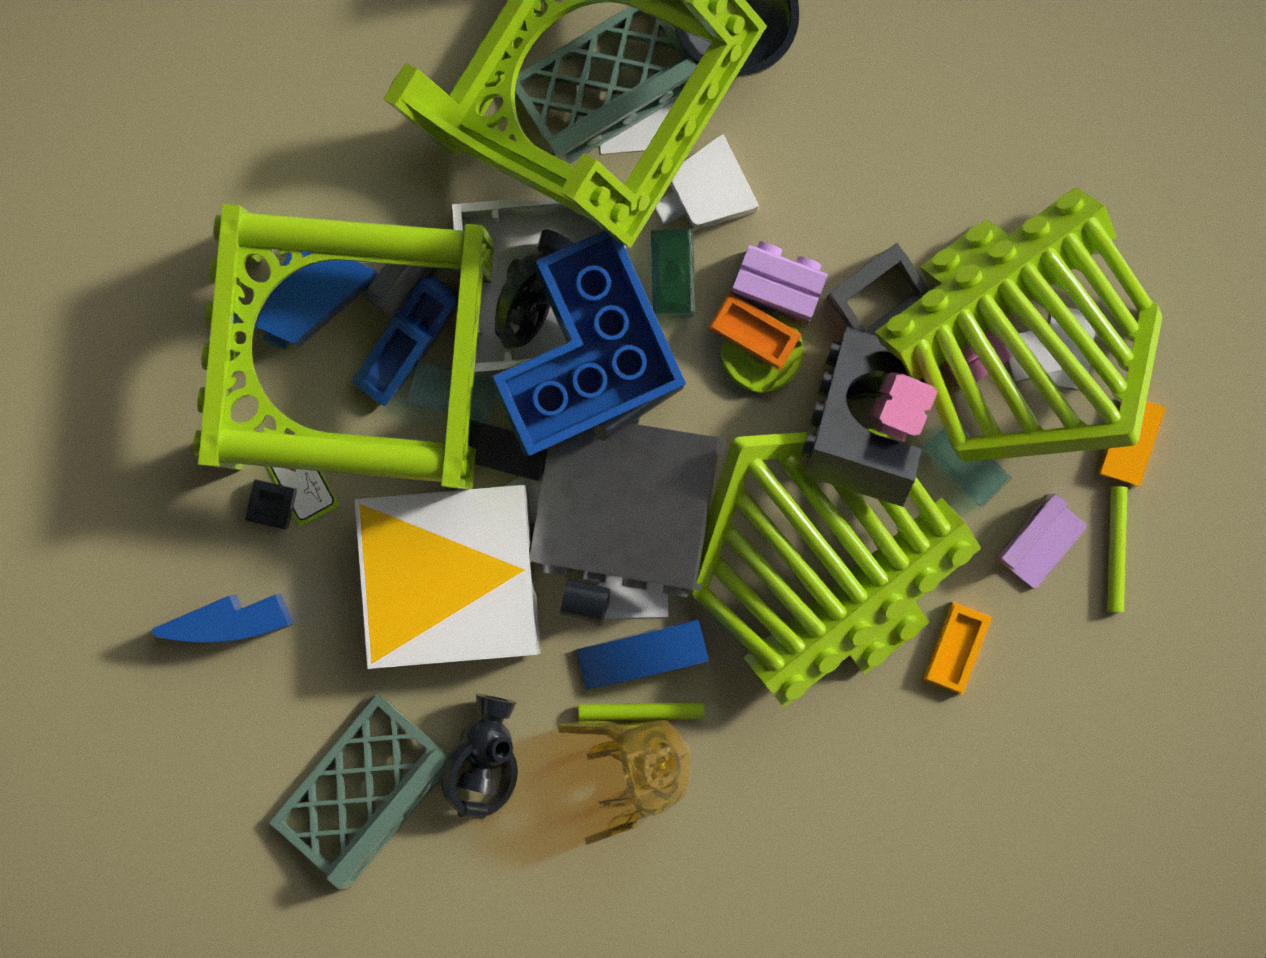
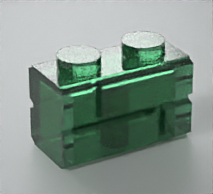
M693 229L651 230L652 309L656 318H692L695 315Z

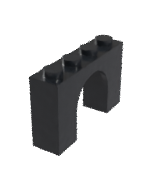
M846 326L841 341H832L825 364L832 366L831 372L824 371L817 394L824 396L823 402L816 401L809 425L815 426L816 430L815 433L808 431L801 451V456L808 458L803 476L903 507L916 478L922 449L867 430L852 416L847 403L862 398L876 399V397H881L882 394L879 390L886 374L893 372L906 376L909 375L902 361L883 347L876 335ZM924 377L919 380L923 383H926Z

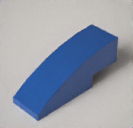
M431 274L423 278L400 313L393 317L351 383L385 407L422 360L458 309L459 294Z
M281 593L274 594L242 608L236 594L224 597L152 628L155 637L176 641L208 643L258 636L290 626L294 622Z
M698 619L576 649L586 690L709 661Z

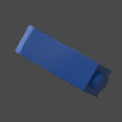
M302 252L303 257H304V256H307V255H309V254L312 253V252ZM292 253L288 254L283 266L289 264ZM346 260L324 261L304 267L284 279L272 291L255 326L265 331L263 340L283 349H286L288 343L300 347L364 292L378 273L357 261Z

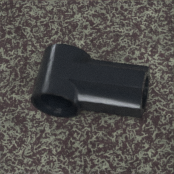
M569 579L561 603L560 616L602 626L609 607L611 589L597 584Z

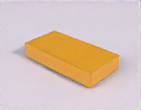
M1146 401L1138 443L1127 447L1107 448L1098 474L1140 487L1166 407Z
M951 602L922 680L963 695L992 617Z

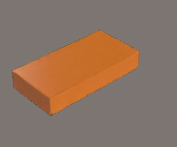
M731 292L728 293L708 327V330L778 371H781L802 335Z

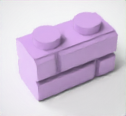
M759 241L757 247L749 244L731 293L745 301L808 324L828 276L827 273L820 271L822 264L802 256H798L796 262L781 256L783 251L781 248L766 242Z

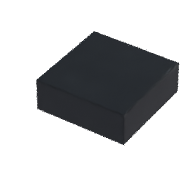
M254 479L245 520L280 529H289L297 488Z

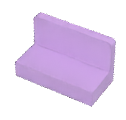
M1056 493L1048 494L996 556L997 560L1031 588H1037L1087 527L1086 523L1066 508L1068 503Z

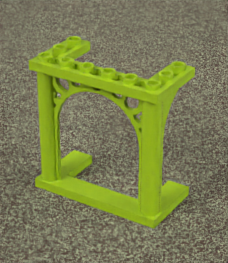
M508 0L506 5L500 10L498 18L487 36L479 44L466 70L457 80L450 96L418 68L405 62L397 77L392 81L383 100L446 151L457 157L461 151L591 219L617 242L631 248L767 25L746 0H565L564 2H557L556 0ZM609 2L631 6L711 43L625 184L619 181L600 162L584 153L577 164L573 166L535 146L523 132L515 109V88L518 74L534 42L559 18L578 8L596 3ZM494 98H503V104L497 112L489 116H483ZM507 120L506 129L502 132L498 126Z
M222 204L221 215H216L213 227L214 239L219 241L217 258H212L209 270L210 283L215 284L213 301H208L205 313L206 326L211 327L209 344H204L201 356L202 369L207 370L205 387H200L197 399L198 412L203 413L202 428L195 432L193 442L194 455L199 456L198 465L242 470V465H255L442 482L444 487L460 490L473 489L476 449L468 446L481 293L482 283H492L495 241L484 226L465 224V231L306 218L250 213L240 205ZM271 250H280L279 255L281 256L292 253L291 261L286 266H280L278 258ZM302 252H312L311 254L304 257L302 254ZM263 257L270 266V278L263 283L254 281L247 274L245 263L261 264ZM346 260L461 270L446 442L316 431L294 422L279 411L267 397L259 383L252 356V338L255 323L263 304L272 291L284 279L296 271L324 261ZM242 283L254 291L253 301L248 305H243L240 301V298L245 299V292L241 287ZM239 317L241 318L243 323H238ZM244 332L246 335V341L243 344L236 342L237 333ZM235 352L240 353V355H238V356L235 358ZM241 371L246 376L245 386L232 392V388L235 387L238 380L233 375ZM254 396L258 401L256 414L246 422H235L231 416L234 404L243 397ZM266 416L274 418L276 430H270L263 426L264 432L255 431L264 422ZM290 429L295 432V435L286 434V431Z

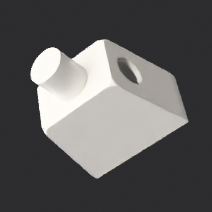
M723 134L683 162L670 183L673 193L661 198L655 210L663 225L685 215L692 230L696 231L757 212L759 204Z

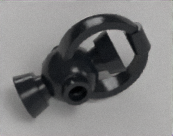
M542 230L537 246L539 253L525 256L521 260L514 259L508 267L507 280L501 290L495 313V334L504 348L511 349L526 345L535 337L546 320L550 304L532 264L545 256L574 244L569 238L556 231ZM510 322L520 327L516 333L511 328Z
M476 694V712L480 713L481 718L471 722L462 731L460 742L452 748L446 757L441 774L443 794L449 805L457 811L459 817L483 820L486 816L495 813L504 806L514 791L518 777V766L513 754L512 737L503 721L510 718L517 704L515 701L491 695ZM466 759L471 766L468 771H463L456 784L459 768ZM502 765V778L497 790L496 777L492 776V769ZM456 786L474 792L495 795L487 803L460 801Z

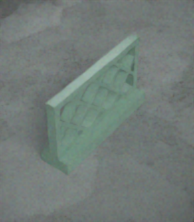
M629 6L518 74L515 93L551 149L553 156L570 164L579 159L583 153H589L677 99L698 64L685 52L670 24L654 17L656 23L652 35L630 31L633 19L643 12ZM623 24H625L624 29H619V28H618V27L622 26ZM660 29L667 38L659 37ZM605 35L622 37L617 57L596 53L598 39ZM628 39L650 43L645 63L623 58ZM656 45L673 48L680 60L668 67L653 65L652 60ZM589 46V50H588V51L582 50V49H584L585 47ZM570 56L585 58L586 61L581 78L559 74L562 62ZM593 60L614 65L610 84L588 80ZM621 66L643 71L640 84L631 89L616 86ZM554 67L553 72L547 71L550 68ZM649 72L655 73V75L648 78ZM535 77L550 80L545 100L528 96L522 85ZM557 82L579 86L574 106L552 101ZM585 88L607 92L604 105L597 110L581 108ZM614 94L620 95L612 100ZM535 106L543 107L541 116ZM550 109L571 113L568 127L552 135L546 126ZM578 115L585 116L577 121Z
M377 694L269 823L328 875L327 879L339 890L350 888L441 780L443 765L449 752L441 749L386 699ZM381 708L391 717L392 735L370 737L369 720ZM399 725L409 734H399ZM363 729V738H355L360 730ZM415 738L427 749L416 763L401 764V739ZM392 740L394 765L372 767L371 742ZM363 743L365 767L344 769L343 751L349 744ZM334 761H336V770L327 771L329 767L334 763ZM401 769H410L402 779ZM394 770V790L388 796L374 797L373 772ZM365 772L367 797L345 799L344 774ZM336 775L338 800L317 801L316 783L322 776ZM309 794V802L300 803ZM375 801H384L375 811ZM367 802L368 821L362 828L347 829L346 804ZM338 805L340 830L318 831L317 806ZM309 807L311 832L296 833L284 822L295 808ZM357 833L348 843V834ZM340 834L341 853L330 864L320 855L319 836ZM302 837H311L312 846H310Z

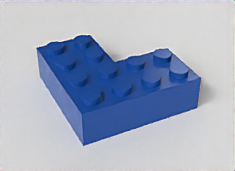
M605 230L545 256L532 264L567 343L490 377L491 383L525 456L533 455L686 385L625 246L617 242Z

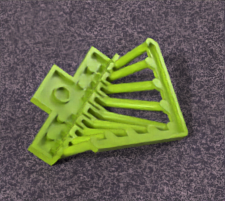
M1077 187L1061 195L1057 201L1036 216L1028 219L1011 234H1007L987 219L979 225L972 227L965 235L947 248L937 252L932 259L920 266L925 278L936 288L928 291L921 299L900 314L892 317L885 325L875 331L880 344L902 361L909 377L916 380L924 377L926 384L935 387L934 389L937 391L934 400L935 407L956 456L963 462L1133 446L1139 441L1163 316L1158 304L1149 298L1112 242L1117 235L1105 205ZM1100 254L1135 305L1139 314L1138 323L1091 255ZM1072 269L1083 273L1122 329L1125 338L1134 342L1132 352L1071 272ZM1051 284L1067 293L1115 357L1119 367L1128 372L1126 382L1051 288ZM1033 299L1049 311L1109 387L1113 397L1121 403L1120 413L1029 300ZM1008 315L1013 316L1034 333L1100 414L1105 423L1087 425L1077 416L1069 402L1007 318ZM986 331L991 332L1004 342L1064 426L1063 428L1043 429L1038 423L1035 415L984 333ZM968 345L977 354L1022 427L1023 432L1004 434L998 427L961 352L964 347ZM945 361L950 366L984 436H965L939 371V366Z
M866 428L877 435L889 438L888 435L876 431V428ZM808 432L741 436L732 441L708 513L697 583L702 584L701 590L688 589L708 612L751 651L743 658L783 708L803 696L808 688L824 675L835 670L848 656H850L864 675L874 667L881 665L891 653L907 640L917 636L920 630L930 623L916 601L926 593L934 590L939 582L959 566L966 564L981 549L966 522L942 497L934 503L917 477L909 492L910 498L919 509V515L914 520L904 506L901 507L878 499L896 524L898 533L893 537L860 493L832 485L871 536L877 548L871 554L815 480L803 476L805 467L797 458L802 457L801 451ZM776 459L848 551L857 564L855 568L851 571L847 568L762 460ZM748 471L836 583L830 588L825 585L747 492L744 483ZM736 507L742 511L801 581L814 599L813 602L807 605L736 526L731 523ZM725 541L794 616L788 622L781 619L720 557ZM713 575L772 633L771 636L767 639L760 638L709 589Z

